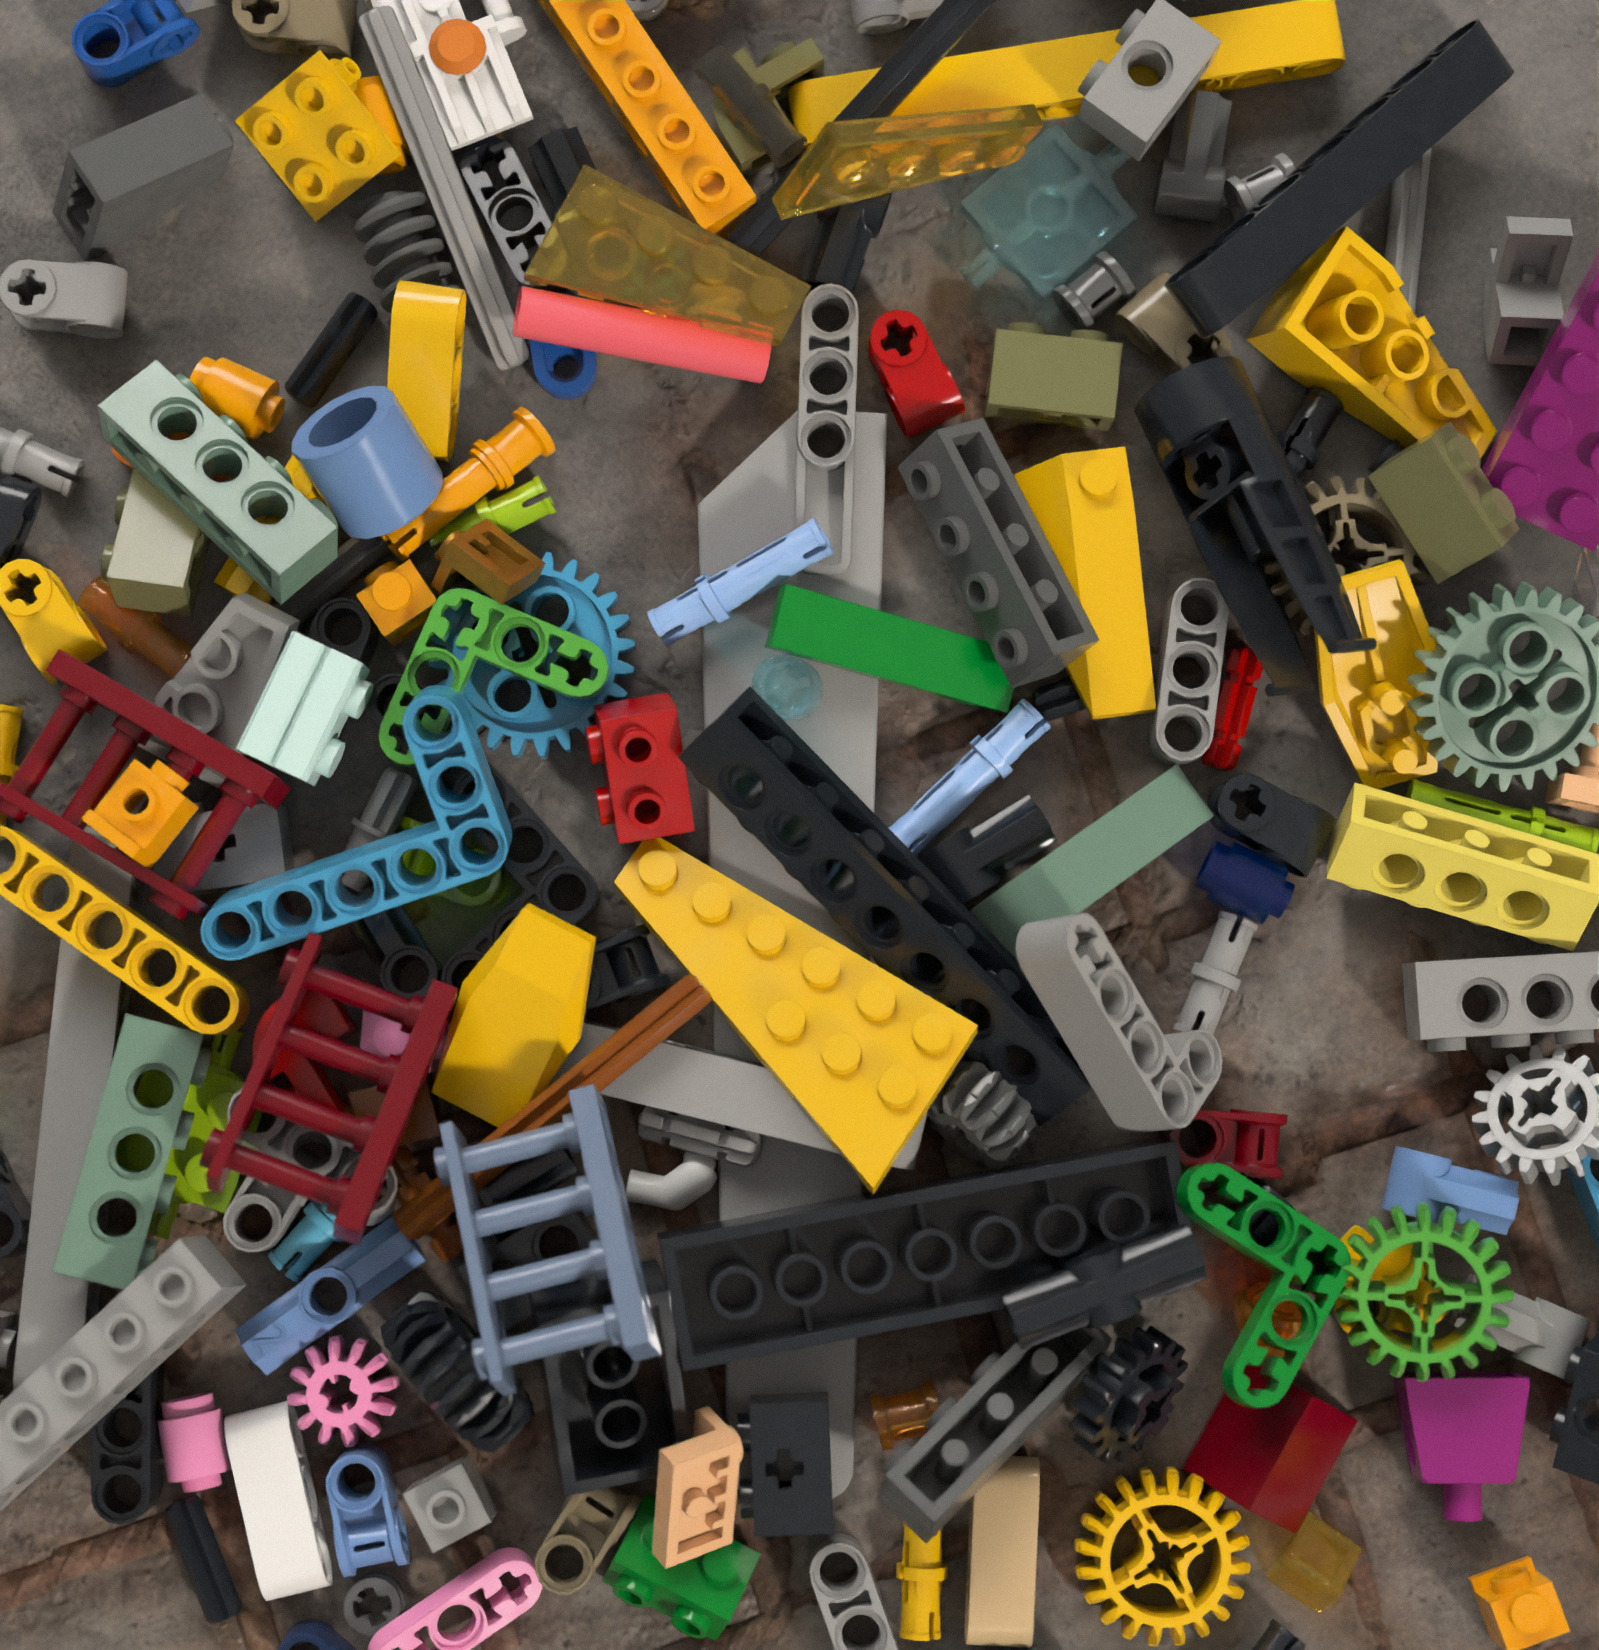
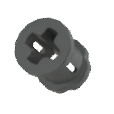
M1105 251L1098 252L1093 257L1094 265L1068 286L1059 284L1052 290V296L1058 308L1077 330H1093L1094 320L1120 299L1128 302L1136 295L1135 287L1125 270Z

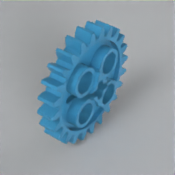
M546 552L542 559L546 564L538 581L504 604L511 606L513 603H519L524 613L535 617L539 606L547 600L555 599L568 605L569 614L565 623L559 628L585 638L599 646L607 658L610 673L604 689L593 698L576 700L554 692L557 704L553 708H548L544 703L539 685L478 659L463 691L462 698L471 714L477 734L485 727L489 729L487 747L495 751L505 737L511 739L512 755L515 758L521 757L527 742H534L541 759H545L549 752V742L555 739L559 741L567 753L573 752L571 733L579 730L585 736V727L592 726L590 721L595 717L593 705L607 703L609 698L617 701L628 699L627 692L617 685L616 681L617 678L632 677L636 674L635 667L620 661V655L628 654L637 649L635 640L617 637V633L631 624L628 614L609 616V612L619 601L616 592L613 591L597 597L595 594L601 583L600 575L595 572L584 581L579 582L577 580L579 564L574 559L565 566L562 572L556 571L552 552ZM477 588L474 590V592H477L481 595L493 599L491 596L482 593ZM465 602L459 611L447 610L444 617L452 625V631L446 644L437 636L432 639L433 644L446 649L460 661L464 660L468 651L457 649L455 646L460 631L464 627L474 630L478 625V621L471 614L472 604ZM517 628L509 631L508 641L502 648L505 656L515 662L526 655L525 647ZM529 628L532 638L539 647L537 634ZM555 638L551 639L549 657L543 665L547 676L550 674L551 663L561 666L562 663L568 660L557 654L556 650L563 642ZM582 653L580 659H584L590 664L591 655ZM439 660L429 661V667L432 670L448 673L449 677L437 685L451 687L454 675L450 665ZM591 668L590 680L593 681L598 672ZM519 680L529 684L531 698L526 707L515 712L504 711L500 708L498 695L506 683Z

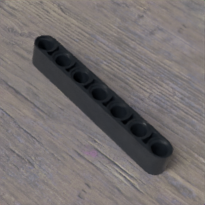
M1473 20L1448 36L1168 279L1165 287L1202 337L1214 334L1238 317L1513 75V68L1480 20Z

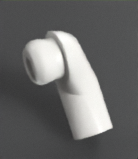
M686 1151L683 1156V1163L665 1176L631 1169L625 1192L627 1201L669 1210H682L712 1189L717 1179L714 1171L717 1165L716 1159Z

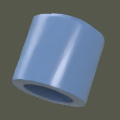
M385 386L359 388L331 400L306 420L292 440L293 455L336 518L342 530L352 538L371 539L387 535L406 526L430 506L437 498L443 485L442 470L395 394Z

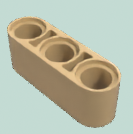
M1011 1456L970 1498L964 1624L965 1645L1032 1647L1040 1493L1039 1457Z

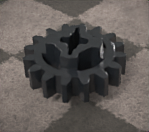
M1152 1325L1146 1331L1139 1326L1135 1327L1129 1341L1119 1336L1115 1341L1114 1352L1109 1357L1102 1353L1088 1370L1091 1375L1085 1376L1082 1381L1087 1386V1390L1084 1395L1075 1399L1072 1405L1080 1411L1069 1422V1427L1076 1432L1072 1440L1104 1464H1109L1113 1458L1119 1463L1123 1462L1129 1448L1138 1453L1143 1447L1144 1437L1148 1433L1156 1436L1169 1421L1167 1414L1172 1413L1175 1408L1171 1404L1172 1397L1184 1387V1383L1177 1378L1188 1368V1363L1182 1359L1186 1351L1185 1348Z

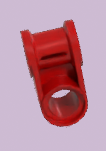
M898 309L888 311L880 316L871 329L868 354L870 362L884 388L890 409L904 436L907 439H911L965 413V406L959 389L950 371L941 361L924 324L918 316L909 311ZM894 331L899 339L910 337L911 340L909 341L905 356H900L895 348L887 351L883 349L886 345L888 332Z

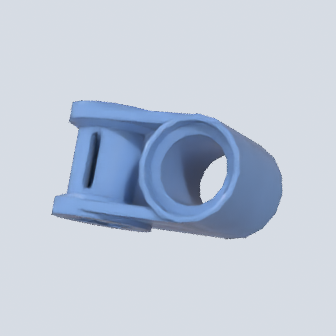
M357 1443L353 1447H348L331 1466L326 1477V1491L333 1520L336 1556L343 1577L356 1575L357 1568L394 1560L398 1566L410 1564L411 1553L407 1525L403 1511L399 1506L392 1465L388 1455L380 1447L370 1443ZM352 1463H360L367 1466L375 1477V1488L368 1492H358L351 1489L344 1479V1467Z

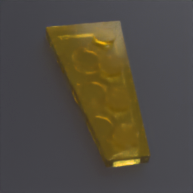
M1034 104L827 122L775 193L772 200L781 220L993 167H1006L1024 156L1026 146L1044 124Z
M585 164L524 274V281L542 286H547L548 283L578 291L577 295L600 301H604V298L640 307L642 312L665 318L667 314L698 322L700 327L780 347L811 288V285Z

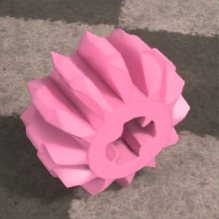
M334 1335L329 1338V1356L322 1348L312 1345L305 1350V1355L313 1369L305 1366H296L290 1372V1378L306 1386L307 1389L298 1390L288 1395V1405H308L310 1411L297 1421V1425L301 1430L309 1428L317 1420L323 1423L318 1433V1442L320 1444L327 1445L331 1442L337 1427H339L341 1439L345 1447H353L358 1443V1426L371 1437H375L382 1431L380 1421L374 1412L380 1415L391 1416L396 1411L397 1404L391 1399L379 1395V1393L397 1388L399 1386V1378L394 1375L378 1377L376 1371L385 1366L390 1357L386 1352H381L370 1362L365 1360L364 1357L369 1348V1340L367 1338H358L352 1345L350 1354L347 1355L346 1344L342 1335ZM344 1376H347L351 1379L349 1390L358 1394V1399L356 1401L355 1398H352L342 1406L336 1402L338 1392L334 1388L329 1387L330 1381L334 1384Z

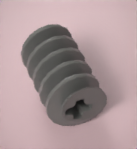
M392 191L362 200L347 211L351 218L358 220L354 227L355 234L359 241L366 243L362 251L367 264L375 267L371 273V278L375 287L384 290L379 300L383 310L392 313L393 299L400 280L440 286L438 281L453 271L450 262L431 263L430 258L444 248L442 239L423 240L421 236L436 225L433 215L414 216L413 211L422 207L428 201L424 192L406 193L405 191ZM457 285L444 286L460 289ZM391 316L388 320L389 328L391 327Z

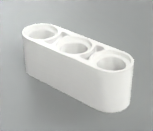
M288 1401L227 1415L224 1419L226 1445L259 1588L266 1601L331 1586L333 1582L330 1552L302 1430L297 1425L299 1419L294 1406L288 1405Z

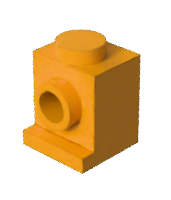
M408 559L401 565H398L393 560L378 567L364 579L367 587L356 594L382 635L393 647H396L424 627L429 613L437 600V597L411 559Z
M134 759L95 810L89 809L81 819L130 857L151 870L199 807L182 795L190 783L157 759L149 770ZM147 794L149 803L145 811L140 814H132V811Z
M1527 1555L1468 1577L1490 1639L1503 1650H1521L1570 1632L1552 1581L1535 1570L1530 1556Z

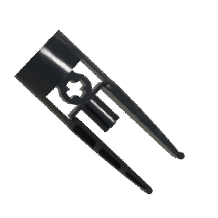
M1225 356L1198 362L1169 375L1150 388L1139 399L1134 412L1181 509L1188 529L1205 564L1247 642L1272 681V684H1268L1265 687L1266 695L1274 697L1311 693L1314 690V683L1288 615L1285 613L1280 596L1274 595L1271 591L1274 582L1271 575L1264 573V568L1261 565L1265 563V557L1276 556L1299 602L1330 654L1375 650L1377 647L1376 640L1374 638L1362 637L1348 594L1321 528L1240 359Z

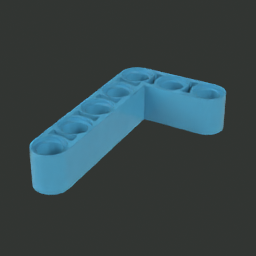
M432 685L422 689L409 704L402 722L405 738L436 820L224 893L204 917L200 929L202 942L211 954L227 961L240 960L305 938L309 932L317 934L488 876L501 867L506 860L512 840L511 824L468 707L457 691L444 685ZM428 704L443 706L452 716V729L440 734L429 732L419 721V709ZM450 766L464 767L472 773L475 778L476 787L467 794L452 793L444 786L441 772ZM481 827L488 829L495 835L498 841V848L490 854L481 855L474 853L464 842L463 834L471 828ZM416 848L427 851L436 862V870L428 875L412 873L403 862V853L409 849ZM354 869L365 872L373 881L374 892L365 896L350 893L342 883V873ZM293 890L303 893L312 904V913L301 917L291 915L282 905L281 894ZM224 912L241 914L250 924L251 933L245 937L231 936L223 929L220 915Z

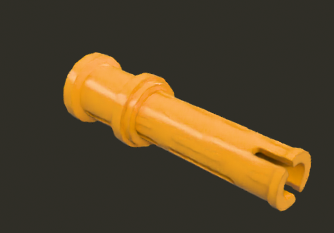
M520 406L512 413L513 421L487 441L478 439L471 445V450L468 451L469 459L443 479V485L439 494L430 506L406 526L387 535L380 536L383 541L388 539L391 541L387 547L401 561L406 560L409 554L494 488L497 491L507 490L514 484L513 476L540 455L547 458L556 451L553 440L547 430L529 410Z

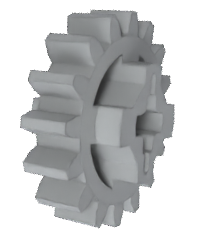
M1538 1045L1531 1046L1530 1060L1523 1063L1510 1053L1506 1056L1507 1065L1510 1070L1503 1075L1498 1071L1489 1069L1486 1076L1493 1088L1492 1091H1476L1474 1095L1479 1109L1483 1112L1473 1115L1472 1122L1478 1134L1483 1135L1479 1142L1487 1157L1497 1155L1495 1160L1501 1172L1505 1175L1512 1172L1519 1165V1172L1524 1182L1530 1185L1536 1179L1538 1172H1546L1552 1185H1559L1561 1170L1570 1168L1579 1178L1584 1176L1585 1170L1581 1160L1589 1156L1599 1161V1073L1593 1074L1594 1069L1590 1058L1583 1055L1573 1064H1570L1569 1055L1563 1046H1558L1553 1053L1552 1059L1544 1058ZM1583 1096L1587 1099L1588 1105L1584 1123L1577 1116L1578 1111L1582 1108L1580 1099ZM1508 1107L1513 1111L1514 1116L1507 1123L1510 1131L1506 1134L1504 1132V1115Z

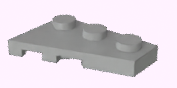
M246 592L233 597L191 650V657L174 679L166 682L154 697L156 700L154 704L252 761V757L236 750V747L291 632H297L300 620ZM150 737L145 746L138 744L142 749L170 762L165 758L170 747L153 737ZM204 768L199 776L201 780L217 788L224 781L223 778Z

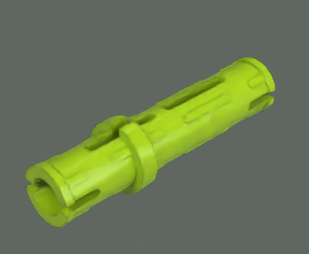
M1413 778L1405 794V797L1593 853H1596L1598 849V828L1577 825L1547 816L1545 809L1530 806L1528 810L1514 808L1488 799L1437 787Z

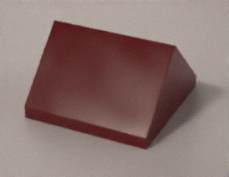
M1263 1365L1245 1366L1243 1374L1250 1380L1248 1392L1252 1388L1264 1389L1266 1387L1267 1380L1260 1375ZM1294 1383L1290 1384L1286 1394L1278 1403L1264 1408L1245 1407L1237 1404L1226 1394L1224 1389L1184 1461L1182 1468L1190 1474L1196 1473L1201 1476L1204 1483L1248 1511L1296 1534L1358 1420Z

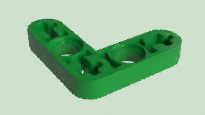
M1221 1163L1199 1164L1187 1169L1180 1177L1176 1190L1177 1201L1182 1212L1192 1221L1273 1272L1272 1277L1227 1356L1221 1372L1222 1385L1225 1392L1235 1403L1245 1407H1270L1278 1403L1286 1394L1348 1280L1349 1274L1341 1267L1351 1265V1256L1346 1245L1338 1237L1232 1168ZM1216 1179L1218 1183L1215 1192L1220 1197L1230 1203L1242 1202L1244 1196L1247 1197V1200L1235 1212L1220 1204L1203 1207L1201 1204L1204 1201L1205 1195L1197 1187L1199 1182H1209ZM1261 1209L1267 1210L1275 1216L1279 1228L1277 1239L1266 1248L1257 1245L1249 1233L1250 1219L1255 1212ZM1232 1218L1230 1226H1228L1227 1221ZM1324 1249L1325 1253L1322 1261L1329 1267L1328 1274L1313 1275L1304 1289L1305 1292L1316 1295L1313 1301L1307 1294L1289 1289L1288 1285L1290 1282L1292 1284H1305L1313 1269L1311 1262L1306 1259L1307 1253L1320 1252ZM1285 1300L1292 1302L1301 1314L1300 1329L1295 1336L1289 1339L1280 1337L1272 1326L1273 1311L1279 1303ZM1258 1339L1269 1347L1283 1350L1285 1352L1283 1359L1280 1356H1268L1261 1368L1260 1375L1267 1380L1266 1387L1264 1389L1252 1388L1248 1392L1250 1380L1243 1374L1245 1366H1259L1269 1351L1265 1347L1257 1346Z

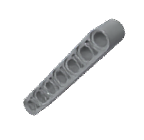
M584 1019L581 1039L551 1082L558 1080L620 1028ZM665 1039L600 1092L602 1095L841 1154L838 1149L835 1150L820 1133L816 1123L799 1103L787 1094L760 1062ZM928 1110L892 1167L914 1170Z

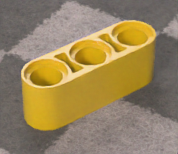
M400 280L396 287L391 314L387 388L395 394L434 459L450 462L458 427L466 291Z

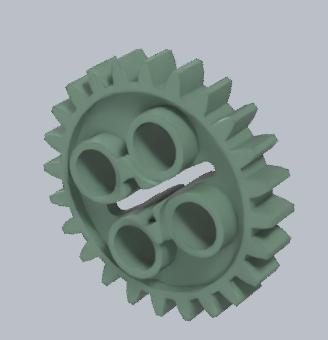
M1521 582L1513 599L1508 589L1501 584H1495L1492 592V603L1488 604L1472 592L1468 594L1471 612L1465 616L1451 607L1446 609L1447 617L1452 625L1447 632L1434 627L1428 628V634L1437 643L1434 651L1416 650L1414 656L1427 666L1426 673L1413 674L1408 676L1407 679L1415 689L1424 693V695L1407 702L1408 708L1416 716L1425 717L1413 727L1414 731L1423 740H1431L1426 747L1429 754L1437 761L1446 759L1444 767L1455 777H1459L1466 771V778L1475 787L1480 788L1490 777L1491 783L1499 791L1506 792L1514 775L1516 780L1525 789L1529 790L1533 787L1535 771L1538 770L1544 773L1550 780L1555 781L1558 779L1557 761L1563 758L1569 764L1577 767L1580 765V761L1574 748L1579 743L1595 748L1599 744L1595 736L1589 731L1592 724H1599V635H1596L1599 631V620L1590 614L1582 616L1583 605L1571 597L1562 602V594L1549 586H1546L1538 596L1537 590L1527 582ZM1530 631V640L1525 649L1516 655H1510V646L1515 637L1522 632ZM1554 649H1558L1557 656L1555 658H1551ZM1480 673L1478 687L1473 693L1459 697L1458 691L1461 683L1472 674ZM1561 678H1567L1565 691L1558 698L1547 701L1548 691L1554 682ZM1515 681L1518 689L1512 694L1508 686ZM1476 717L1474 725L1470 726L1468 724L1470 718ZM1517 720V726L1512 736L1503 742L1496 743L1499 729L1507 722Z

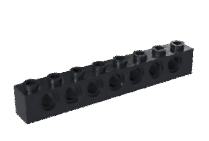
M751 686L709 724L678 756L683 764L692 772L695 779L701 785L708 788L738 819L741 826L753 834L778 859L786 872L798 880L825 907L831 918L843 926L872 955L880 968L978 1025L977 1034L965 1051L966 1056L973 1062L983 1063L990 1072L999 1071L1007 1083L1016 1085V1092L1019 1096L1029 1101L1032 1108L1030 1113L1033 1114L1039 1127L1091 1089L1090 1083L1021 970L1018 960Z

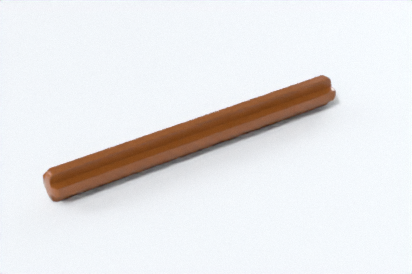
M691 974L684 976L480 1143L563 1122V1115L573 1112L568 1093L569 1090L594 1084L600 1093L707 1006L712 999L707 988L696 976ZM512 1163L474 1172L476 1191L478 1192ZM438 1176L395 1211L393 1219L397 1227L411 1241L420 1239L456 1210L451 1186L443 1187Z

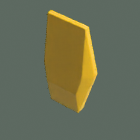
M1398 559L1340 576L1362 637L1374 638L1377 642V647L1373 651L1330 654L1314 628L1320 703L1360 784L1382 789L1412 780V778L1415 779L1436 773L1438 761L1426 750L1431 740H1423L1413 728L1425 717L1416 716L1407 706V702L1424 695V693L1415 689L1407 679L1408 676L1413 674L1426 673L1427 666L1414 656L1415 651H1434L1437 645L1427 632L1429 625L1404 562Z
M528 903L462 982L431 1093L498 1128L542 1093L581 1039L596 937Z

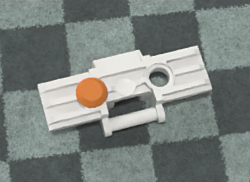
M364 0L369 10L387 5L394 9L451 151L533 120V115L505 49V45L517 41L527 31L523 19L514 16L508 0H481L487 16L473 22L466 20L459 0Z

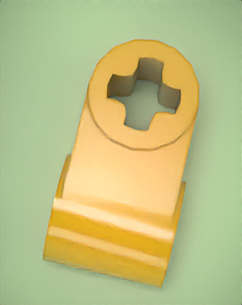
M16 559L6 563L0 569V606L20 635L21 642L29 657L50 684L54 685L58 680L45 670L59 649L85 664L107 651L102 637L79 605L75 603L61 579L52 570L29 559ZM25 578L41 583L34 589L37 600L33 604L18 599L25 592L24 586L21 583Z

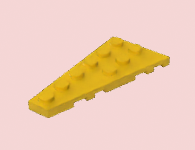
M661 837L643 840L615 879L616 891L661 945L668 948L689 974L696 976L703 983L712 997V1002L727 1018L728 1024L787 1094L794 1098L819 1127L820 1133L835 1150L838 1149L858 1173L859 1179L874 1195L976 1036L978 1025Z

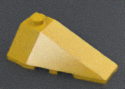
M1349 227L1340 228L1276 290L1246 340L1292 379L1307 388L1311 386L1318 387L1330 392L1342 401L1344 411L1392 441L1396 438L1404 448L1409 447L1446 423L1451 422L1458 434H1464L1472 441L1481 459L1497 432L1493 423L1460 371L1455 368H1449L1430 338L1435 334L1433 328L1425 316L1417 318L1401 293L1399 287L1404 283L1393 265Z
M1125 446L1060 454L1014 474L1023 495L1099 638L1097 643L1065 667L1091 719L1155 712L1156 701L1135 507Z

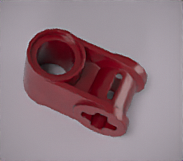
M1199 1109L1193 1120H1198L1204 1126L1207 1133V1141L1201 1152L1192 1156H1188L1183 1152L1179 1145L1178 1136L1181 1128L1160 1130L1159 1137L1176 1141L1180 1164L1194 1167L1199 1164L1221 1163L1243 1176L1282 1179L1283 1169L1277 1166L1280 1127L1287 1125L1288 1115L1231 1109L1230 1112Z

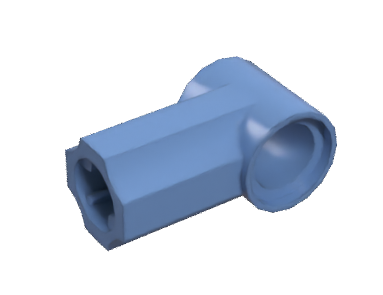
M1395 1146L1381 1209L1391 1211L1392 1206L1400 1205L1405 1215L1416 1217L1417 1204L1419 1202H1426L1430 1207L1431 1221L1437 1223L1441 1211L1446 1206L1454 1208L1457 1213L1456 1223L1463 1224L1470 1218H1473L1479 1223L1480 1229L1507 1235L1509 1227L1515 1219L1519 1203V1182L1506 1179L1507 1177L1451 1165V1159Z

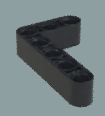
M385 674L373 683V691L367 703V711L379 728L385 716L383 709L385 699L389 694L396 691L403 674ZM421 707L418 713L420 723L425 713L433 720H437L442 709ZM452 720L450 721L449 726H448L446 732L452 729V727H453V721H452ZM397 726L392 736L401 743L399 750L402 754L407 755L410 748L405 738L404 730ZM488 760L487 762L511 824L512 838L522 830L530 829L537 831L542 837L543 849L536 860L531 863L521 864L513 860L509 848L506 860L502 865L525 891L451 956L444 965L441 982L457 988V977L461 968L469 962H479L528 903L578 928L592 915L599 901L598 885L591 874ZM450 766L441 772L444 786L452 793L467 794L476 786L472 773L464 767ZM481 827L471 828L474 834L491 852L498 848V841L491 831ZM573 876L580 878L586 888V896L582 905L574 911L568 912L557 909L552 900V891L555 884L564 877ZM458 988V992H457L456 1003H457L458 996H459V993H460L459 988Z

